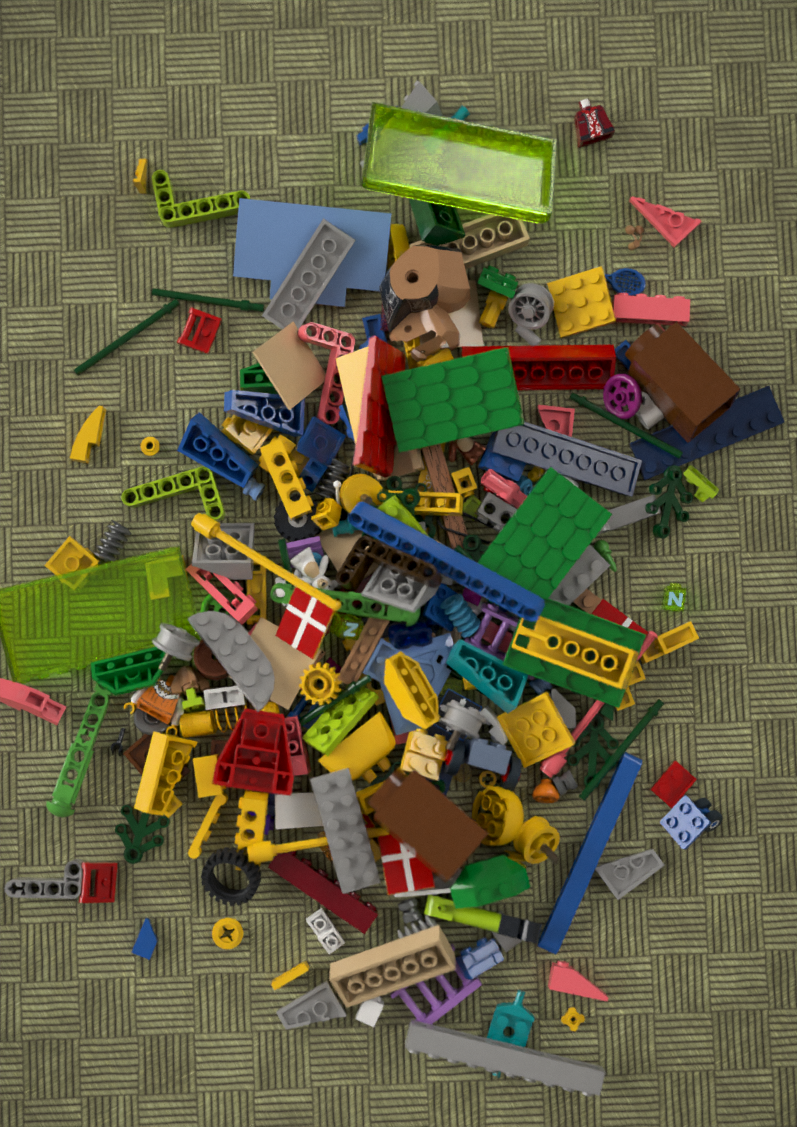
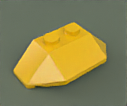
M402 651L386 659L384 684L402 716L424 729L439 721L438 697L419 663L406 656Z

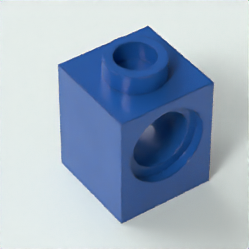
M311 457L299 478L302 477L306 489L313 492L328 467Z

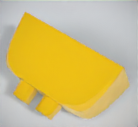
M380 711L339 743L329 756L324 755L318 761L329 772L349 768L352 781L362 776L370 783L377 777L371 769L377 764L383 772L391 766L386 756L395 747V736Z

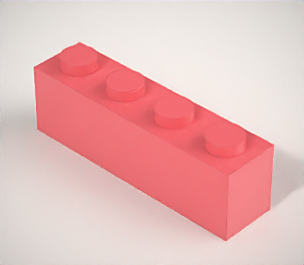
M617 293L612 298L616 322L673 325L675 322H678L681 326H686L689 323L690 299H685L684 296L666 298L665 295L647 297L646 294L628 296V293Z

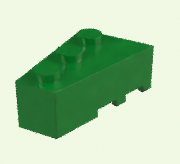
M259 363L240 370L241 391L278 394Z

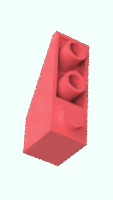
M298 716L285 718L294 776L308 774L311 772L307 747L302 739L303 734Z

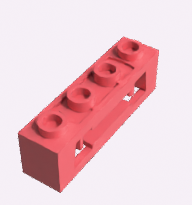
M192 563L186 568V571L241 625L258 610L254 605L256 600L250 594L245 596L241 592L243 588L236 581L232 583L227 577L213 573L236 597L231 602L237 609L234 611L230 607L231 603L209 582L213 577L209 571L194 567ZM203 575L206 580L204 581L200 576ZM239 597L243 600L242 603L239 602Z

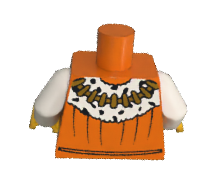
M169 675L166 682L158 679L155 686L135 691L131 697V702L124 705V710L128 708V705H131L133 709L130 714H132L138 708L168 724L167 734L170 728H174L176 731L174 736H176L178 733L177 725H180V716L184 714L182 706L184 701L180 694L172 695L170 687L175 676Z

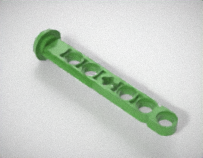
M277 583L272 587L270 596L277 603L288 604L295 586ZM316 588L334 600L340 598L341 607L337 612L397 622L404 621L407 622L406 627L413 626L420 616V608L413 613L364 597L361 593H346ZM276 589H282L285 592V595L283 597H278L275 595L274 591ZM359 600L363 606L361 608H354L352 602ZM374 603H379L382 606V609L380 611H374L371 608V605Z
M96 683L94 688L96 692L91 696L74 744L71 743L52 794L54 798L52 802L46 801L47 809L56 817H69L75 812L71 808L72 803L75 804L94 753L92 749L108 709L110 696L113 695V693ZM98 696L105 698L103 706L98 707L95 704V699ZM91 714L98 716V722L95 725H91L88 722ZM85 726L95 728L94 732L90 730L88 734L91 740L84 743L82 735H86L88 732ZM77 751H82L85 755L81 762L75 760L74 756ZM71 769H75L78 775L75 780L71 781L67 775ZM64 782L72 783L74 786L65 785Z

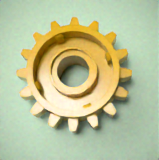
M318 662L316 667L314 664H311L309 669L303 670L305 675L299 677L302 683L298 686L302 687L303 691H301V694H305L306 701L312 700L313 705L319 702V705L322 706L325 701L329 704L332 702L331 698L336 699L338 697L336 692L342 690L339 688V684L342 681L338 679L340 673L336 674L334 672L335 667L329 668V663H325L322 666L321 662ZM318 679L323 680V689L317 686Z

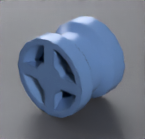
M252 477L246 484L243 494L250 495L254 501H257L266 485L263 483L259 484Z
M539 678L529 682V685L538 695L552 688L549 682Z

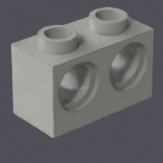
M488 492L474 514L478 516L477 519L485 524H492L494 526L493 529L500 533L506 525L501 522V516L506 515L510 519L517 509ZM485 505H490L493 508L492 514L485 512Z

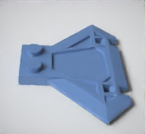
M451 633L400 648L381 638L362 673L368 674L372 679L380 683L396 736L420 729L421 727L402 716L385 686L386 659L402 651L406 656L418 662L438 697L451 670L446 668L448 665L446 661L454 645ZM438 656L443 657L440 664L436 662Z

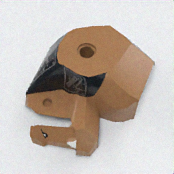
M435 245L412 246L391 266L383 278L379 290L389 337L392 342L394 340L407 342L430 330L437 333L435 338L414 348L410 352L412 358L419 362L426 360L427 356L445 348L451 351L460 346V332L448 313L458 311L467 304L468 300H470V288L460 249Z

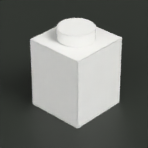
M379 996L362 1002L356 1014V1019L374 1027L384 1006V1001L381 1000L382 997Z

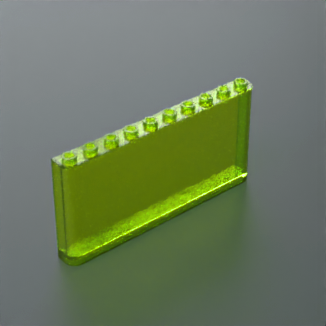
M372 102L361 185L363 188L371 191L542 224L548 222L552 215L557 140Z
M180 546L169 547L0 588V638L13 683L18 681L20 684L31 681L30 678L34 677L44 679L49 677V674L57 672V675L69 672L68 669L71 668L81 670L87 668V665L91 664V662L157 647L152 643V640L158 637L161 631L159 627L161 623L180 627L200 640V636L188 622V618L197 614Z

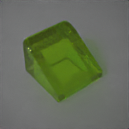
M447 678L438 697H444L448 688L461 695L463 681Z

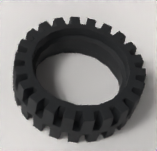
M225 847L223 850L220 848L216 852L214 851L206 861L201 874L202 885H205L204 890L206 892L210 891L209 896L211 898L216 896L215 901L219 902L221 899L224 905L229 902L230 906H234L235 903L239 906L242 903H247L255 895L261 882V871H259V865L249 862L248 853L243 855L244 851L241 849L239 852H236L237 848L232 847L229 850V847ZM222 863L233 864L239 867L249 880L248 887L236 890L222 885L214 874V867Z

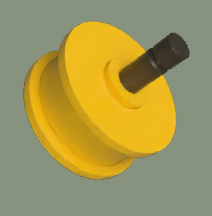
M352 475L341 485V505L349 513L358 502L371 504L373 501L376 505H381L383 502L377 499V495L383 487L369 475Z

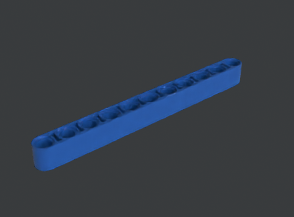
M358 502L348 515V521L354 527L391 547L434 565L439 573L530 622L537 621L545 607V602L541 597L365 502Z
M627 752L621 756L537 944L538 947L555 955L557 954L643 762L642 759Z

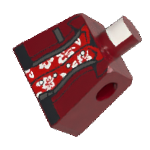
M589 99L580 101L581 111L576 112L574 117L578 147L581 148L612 138L615 129L601 105L592 107Z

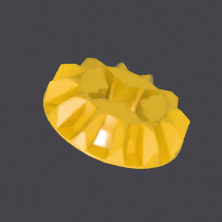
M226 917L220 919L212 930V938L215 944L222 949H233L238 946L242 941L244 933L242 925L233 918ZM224 926L228 930L235 929L231 934L232 940L228 936L221 938L225 932Z

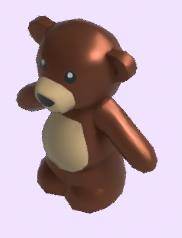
M469 437L449 441V461H455L456 450H458L472 466L484 453L486 447Z

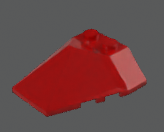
M245 708L215 764L212 784L291 796L294 773L284 714L266 711L257 712V710Z

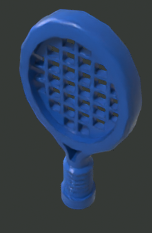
M631 268L618 269L610 275L605 274L606 281L610 283L613 290L617 293H628V296H636V294L642 293L646 286L643 275Z

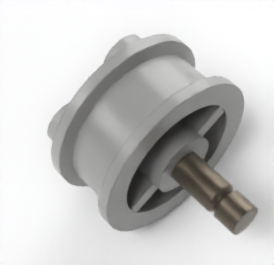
M452 700L451 703L447 702L446 706L448 709L444 718H440L439 721L454 730L446 746L447 749L453 751L461 734L479 739V729L482 724H486V720L484 719L485 716L479 714L480 712L474 708L469 707L467 709L455 700Z

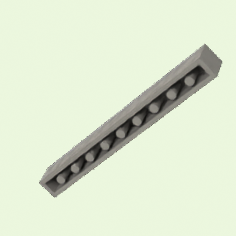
M415 1020L410 1021L405 1041L406 1049H409L408 1051L414 1054H420V1052L427 1053L431 1058L439 1059V1057L447 1058V1061L451 1063H466L471 1068H478L480 1066L492 1073L500 1071L512 1078L517 1076L524 1077L529 1082H536L537 1080L549 1087L561 1086L569 1092L578 1090L590 1097H593V1095L600 1096L605 1076L603 1067Z

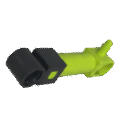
M429 894L424 911L426 915L466 924L535 944L538 943L542 924L477 907L455 909L452 900Z

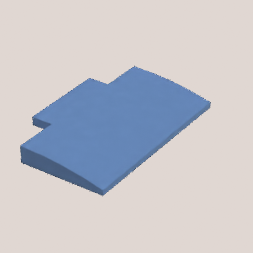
M240 198L233 276L271 280L270 299H273L324 218L356 241L315 304L345 307L347 288L380 291L379 286L387 270L392 213Z

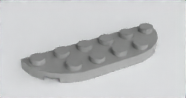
M206 611L189 617L188 622L257 712L262 710L273 692L274 672L269 660L244 627L233 617L221 612Z

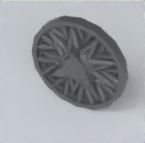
M138 708L134 713V723L142 733L147 735H153V732L162 733L168 727V724Z

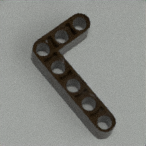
M362 536L356 541L336 575L337 583L346 592H353L358 588L373 562L430 588H436L442 581V576L434 565L369 536Z

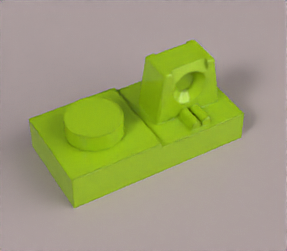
M690 465L685 470L683 475L686 481L691 485L695 484L699 487L694 496L702 503L709 497L713 499L717 495L719 489L694 466Z
M194 688L187 689L188 700L182 702L183 709L188 713L206 710L205 699L197 697Z

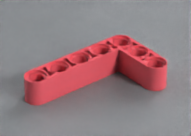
M310 322L298 329L299 339L303 342L331 350L317 413L319 420L330 425L339 420V406L343 404L344 399L336 358L352 353L354 351L355 339L350 333ZM307 328L312 332L311 337L306 333ZM324 333L329 337L328 342L324 339ZM342 338L346 341L345 347L341 343ZM334 375L338 377V384L334 382ZM331 393H332V394L334 395V397H335L334 402H332V401L330 400V394H331ZM327 412L331 415L330 421L326 418Z

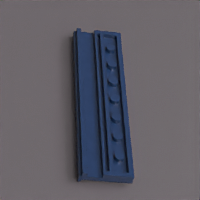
M769 385L735 399L732 407L689 443L673 426L651 434L682 451L683 454L680 459L642 438L629 443V447L634 457L642 460L640 472L645 481L664 473L671 465H684L781 425L785 421Z

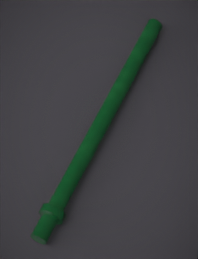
M174 299L167 305L165 303L163 308L74 369L75 373L79 376L166 314L170 315L171 311L180 305L178 300Z
M573 392L570 395L569 399L576 402L579 407H585L679 459L681 458L683 452L586 400L587 397L585 396L581 397Z
M658 699L652 707L647 709L646 715L578 796L581 800L585 801L652 718L657 717L658 711L664 705L663 701Z

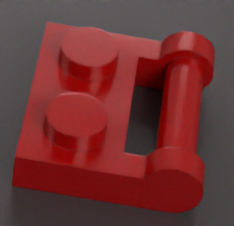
M190 308L188 312L190 315L177 343L209 355L222 319L198 309ZM199 317L201 320L193 340L190 341L188 338L196 318Z
M82 862L83 880L79 903L115 902L118 863ZM91 869H96L94 896H89Z

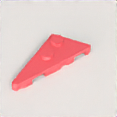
M632 196L629 200L674 248L702 222L700 219L689 218L681 212H674L672 209L659 204L654 205L645 202V199Z
M538 405V412L546 429L572 437L575 409Z

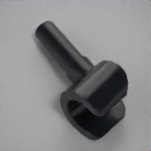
M121 728L117 741L111 745L112 755L116 749H119V756L123 755L122 740L125 728Z

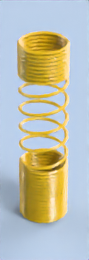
M269 701L260 710L280 714L278 704ZM235 706L236 724H237L239 718H238L237 706ZM225 708L226 728L224 731L219 724L217 709H215L216 723L211 709L184 713L180 716L182 736L188 738L215 734L218 726L221 732L225 733L228 725L233 731L228 719L227 708Z

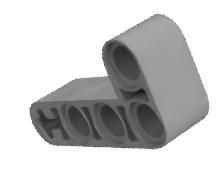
M655 495L608 510L612 513V516L597 535L660 514V508L656 514H648L645 510L646 504L656 499Z
M74 859L68 862L64 868V878H14L6 883L5 893L13 898H76L82 893V862L84 861ZM72 864L78 865L79 872L77 874L72 872ZM33 883L38 884V893L32 890L31 886ZM52 883L58 885V893H54L51 890ZM16 884L17 887H22L25 885V888H21L16 891V888H13V885ZM71 884L78 886V893L71 891Z

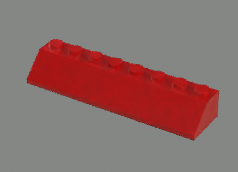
M614 344L462 346L461 357L508 347L517 390L604 389L606 382L615 374L616 354Z

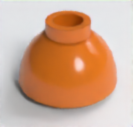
M542 779L541 783L535 787L532 795L534 800L541 803H554L560 797L558 789L552 784L553 781L550 779Z

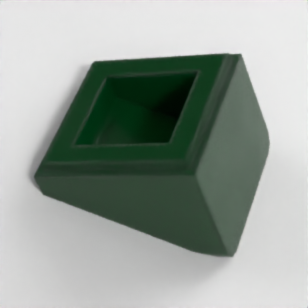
M605 703L598 713L613 721V706Z

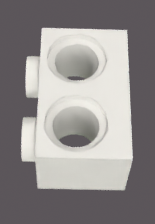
M238 686L204 690L206 710L247 704L246 696Z

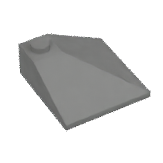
M220 523L222 531L254 550V523ZM196 531L192 566L233 580L252 579L254 560L217 537L208 539Z
M379 565L361 594L364 597L414 613L435 595L439 586L436 588L427 587Z

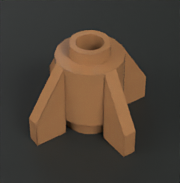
M183 666L178 670L170 687L172 695L182 694L183 692L186 700H188L187 689L194 688L196 693L199 691V688L200 691L210 689L209 681L198 673L195 668L190 666Z

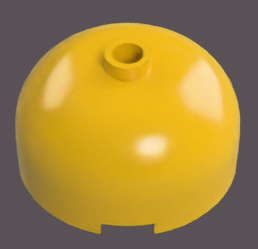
M487 786L483 792H478L473 803L472 820L476 819V823L488 833L481 843L492 846L506 845L512 842L519 833L524 820V811L520 799L513 791L504 789L501 786ZM482 805L484 810L492 811V813L478 814V809Z

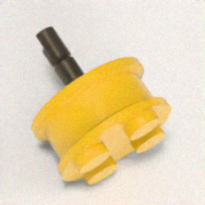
M533 816L524 822L513 840L515 850L523 854L524 859L530 864L541 863L547 858L555 865L559 861L558 856L554 853L560 840L559 832L550 826L549 822L543 817Z

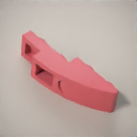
M0 678V702L19 711L23 709L50 723L58 725L66 706L49 699L50 695Z

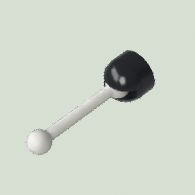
M335 481L333 485L336 488V502L340 505L339 488L341 487V482ZM343 508L339 521L346 520V512Z

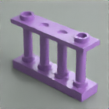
M482 603L481 610L485 612L480 626L474 637H465L464 641L504 661L506 654L500 652L498 647L510 624L517 627L519 619L498 610L499 607L494 604L488 603L487 605ZM492 616L503 622L492 644L487 646L482 644L481 638ZM528 675V678H529V679H531V680L534 679L533 676Z
M451 944L450 946H451V948H452L453 951H454V950H455V946H454L453 944ZM455 958V972L462 979L463 985L456 989L451 986L443 974L435 976L447 992V998L442 1002L436 999L424 981L416 983L417 987L432 1005V1010L427 1014L421 1012L405 989L407 987L391 992L390 996L394 998L399 994L416 1017V1021L433 1024L480 987L482 983L478 976L474 979H466Z

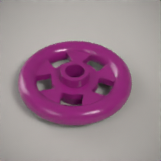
M616 374L605 384L603 401L608 412L621 419H629L641 407L642 392L639 384L633 377L627 374ZM622 381L628 383L627 388L621 386ZM613 386L617 388L614 394L611 392ZM631 392H634V401H631V399H632V393H631ZM613 400L618 405L616 408L612 404ZM628 405L629 410L624 412L623 406Z

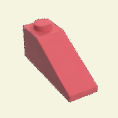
M560 960L557 963L552 962L548 981L550 990L608 1001L606 993L572 966H569L568 962Z

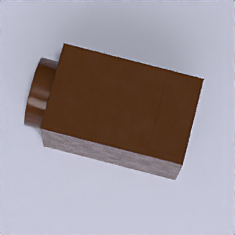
M675 322L667 330L660 324L652 326L625 353L626 358L631 362L628 375L637 381L641 392L648 394L654 404L661 410L664 418L687 443L691 442L732 407L740 391V388L678 322Z
M398 767L368 802V805L376 811L374 821L444 883L450 880L488 835L483 828L415 769L407 775Z

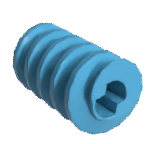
M461 594L452 595L441 603V609H445L444 612L446 615H449V620L453 621L454 626H458L457 631L462 632L461 637H469L477 631L481 622L476 614L472 612V608L468 606L467 601L464 600Z

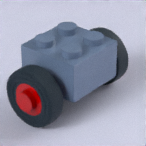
M472 738L471 740L465 739V742L458 740L453 751L447 749L444 760V773L455 776L461 764L467 763L498 772L501 775L500 786L504 789L513 791L517 786L521 776L522 762L521 759L511 756V751L506 750L507 746L490 742V745H487V740Z

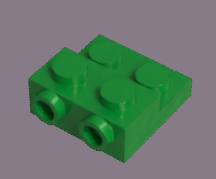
M491 265L488 268L484 266L477 284L513 299L519 283L515 280L516 276L507 272L505 275L498 273L499 269Z

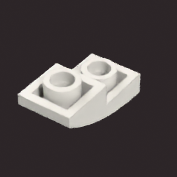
M487 705L480 714L485 716L486 724L494 726L489 731L491 739L498 744L504 745L509 739L496 718L497 715Z
M320 908L306 918V922L317 935L318 940L328 954L345 944L342 936L323 908Z

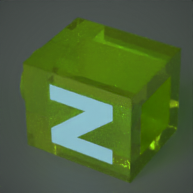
M670 583V586H665L661 609L676 612L684 611L687 588H682V584Z
M335 612L329 631L339 638L359 640L364 622L355 615Z

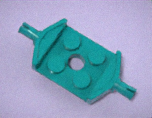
M517 990L515 1001L496 1005L487 1038L521 1047L526 1046L532 1023L535 1020L534 1015L523 1006L526 992ZM506 1027L514 1029V1033L511 1036L504 1035L503 1030ZM498 1071L497 1073H493L492 1075L495 1077L496 1075L497 1077H501V1072Z

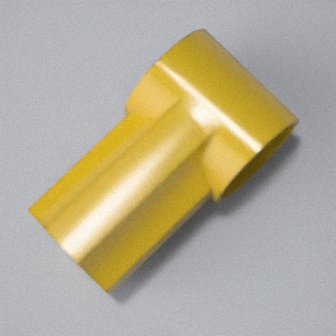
M490 290L479 323L487 328L494 329L508 297Z

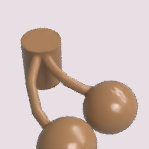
M628 225L625 228V232L632 234L635 238V241L628 245L631 251L640 246L641 233L644 231L642 226L634 228ZM634 232L637 233V234H640V240H639V241L637 240L636 236L634 235Z

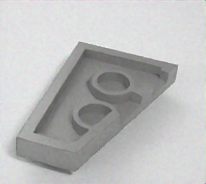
M649 849L596 866L595 870L616 899L619 900L662 868L664 863L653 849Z
M328 981L323 982L276 1011L286 1030L347 1016Z

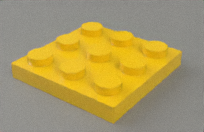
M602 266L547 283L549 292L554 300L553 309L561 338L616 322Z
M547 691L518 705L510 713L503 712L496 717L518 758L521 759L524 768L575 744L571 733Z

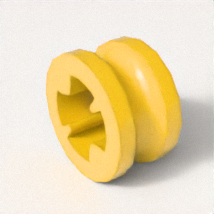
M485 770L479 775V782L485 788L487 786H494L496 784V776L492 771ZM486 774H491L490 777H493V781H490L488 785L484 784L485 781L482 782V777H486Z

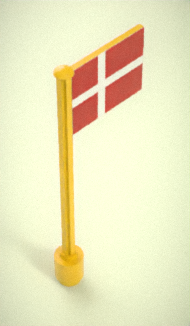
M196 514L191 523L195 531L208 539L217 537L295 585L275 636L311 659H315L334 612L340 609L341 602L334 600L221 530L218 521L206 514Z
M383 828L366 830L368 838L378 837L388 896L435 888L432 871ZM327 837L280 845L271 844V841L252 843V846H247L249 862L260 863L272 861L273 856H277L276 854L327 846L329 844Z

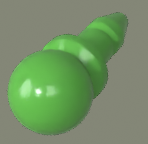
M598 540L594 544V549L610 564L609 568L616 572L617 568L611 557L612 551L609 550V544L605 540Z

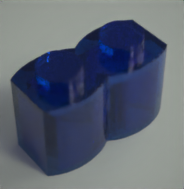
M416 622L410 627H406L407 625L395 624L388 628L389 642L396 649H407L413 645L424 647L432 643V629L424 622Z

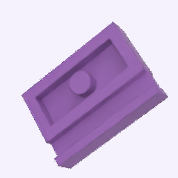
M319 536L286 543L289 560L310 547L311 552L324 556Z

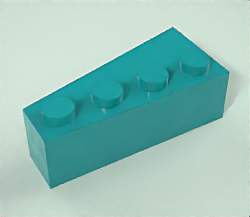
M461 639L452 646L446 661L451 668L507 714L517 708L528 674L503 666L504 661Z

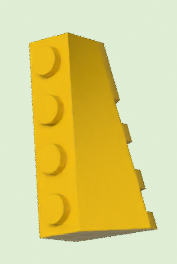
M153 732L134 806L135 809L148 814L164 815L173 796V788L182 777L180 773L184 765L188 764L190 760L189 754L192 748L196 747L198 741Z

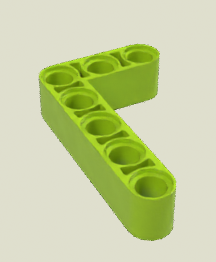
M157 170L152 175L159 217L167 228L237 215L239 199H250L246 191H235L176 204L168 174L164 170ZM161 178L166 179V181L163 184L157 183L158 180ZM164 196L170 197L166 202L161 201ZM222 203L229 204L225 209L220 208ZM205 206L210 207L208 212H202L201 210ZM186 210L192 211L189 216H183ZM173 214L172 219L165 220L166 215Z
M205 466L129 488L121 496L125 505L130 508H136L199 489L206 514L218 522L225 517V509L215 476ZM203 472H209L210 476L206 481L200 479ZM184 478H191L190 485H182ZM172 483V490L165 492V484ZM149 488L154 489L152 497H146V491ZM208 490L215 491V496L211 499L206 498ZM130 494L136 495L133 503H128L127 501ZM214 508H220V515L217 517L211 516V511Z

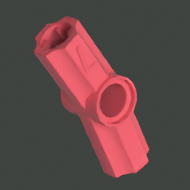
M488 469L481 478V484L494 492L496 497L516 509L519 508L527 497L520 491V487L516 483L504 479L492 469Z

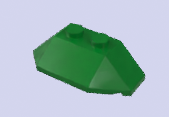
M152 647L91 662L92 679L114 695L153 687L163 673L159 666L166 652L158 647Z
M500 855L465 865L451 886L450 892L455 909L479 907L510 898L531 886L526 868L510 858Z

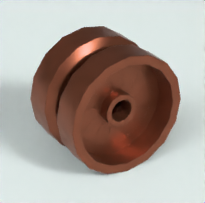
M200 640V644L195 647L193 654L197 670L203 677L209 680L218 681L226 679L229 675L218 659L213 660L212 656L214 654L205 642Z

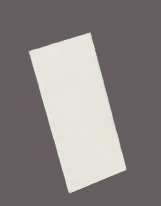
M314 792L291 794V796L275 795L276 829L323 826Z

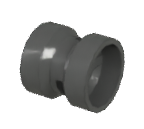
M569 770L564 772L561 777L556 776L552 778L553 784L558 789L560 796L566 794V791L578 788Z
M411 898L398 904L399 910L403 912L402 918L404 923H410L422 917L421 911L417 908L416 898Z

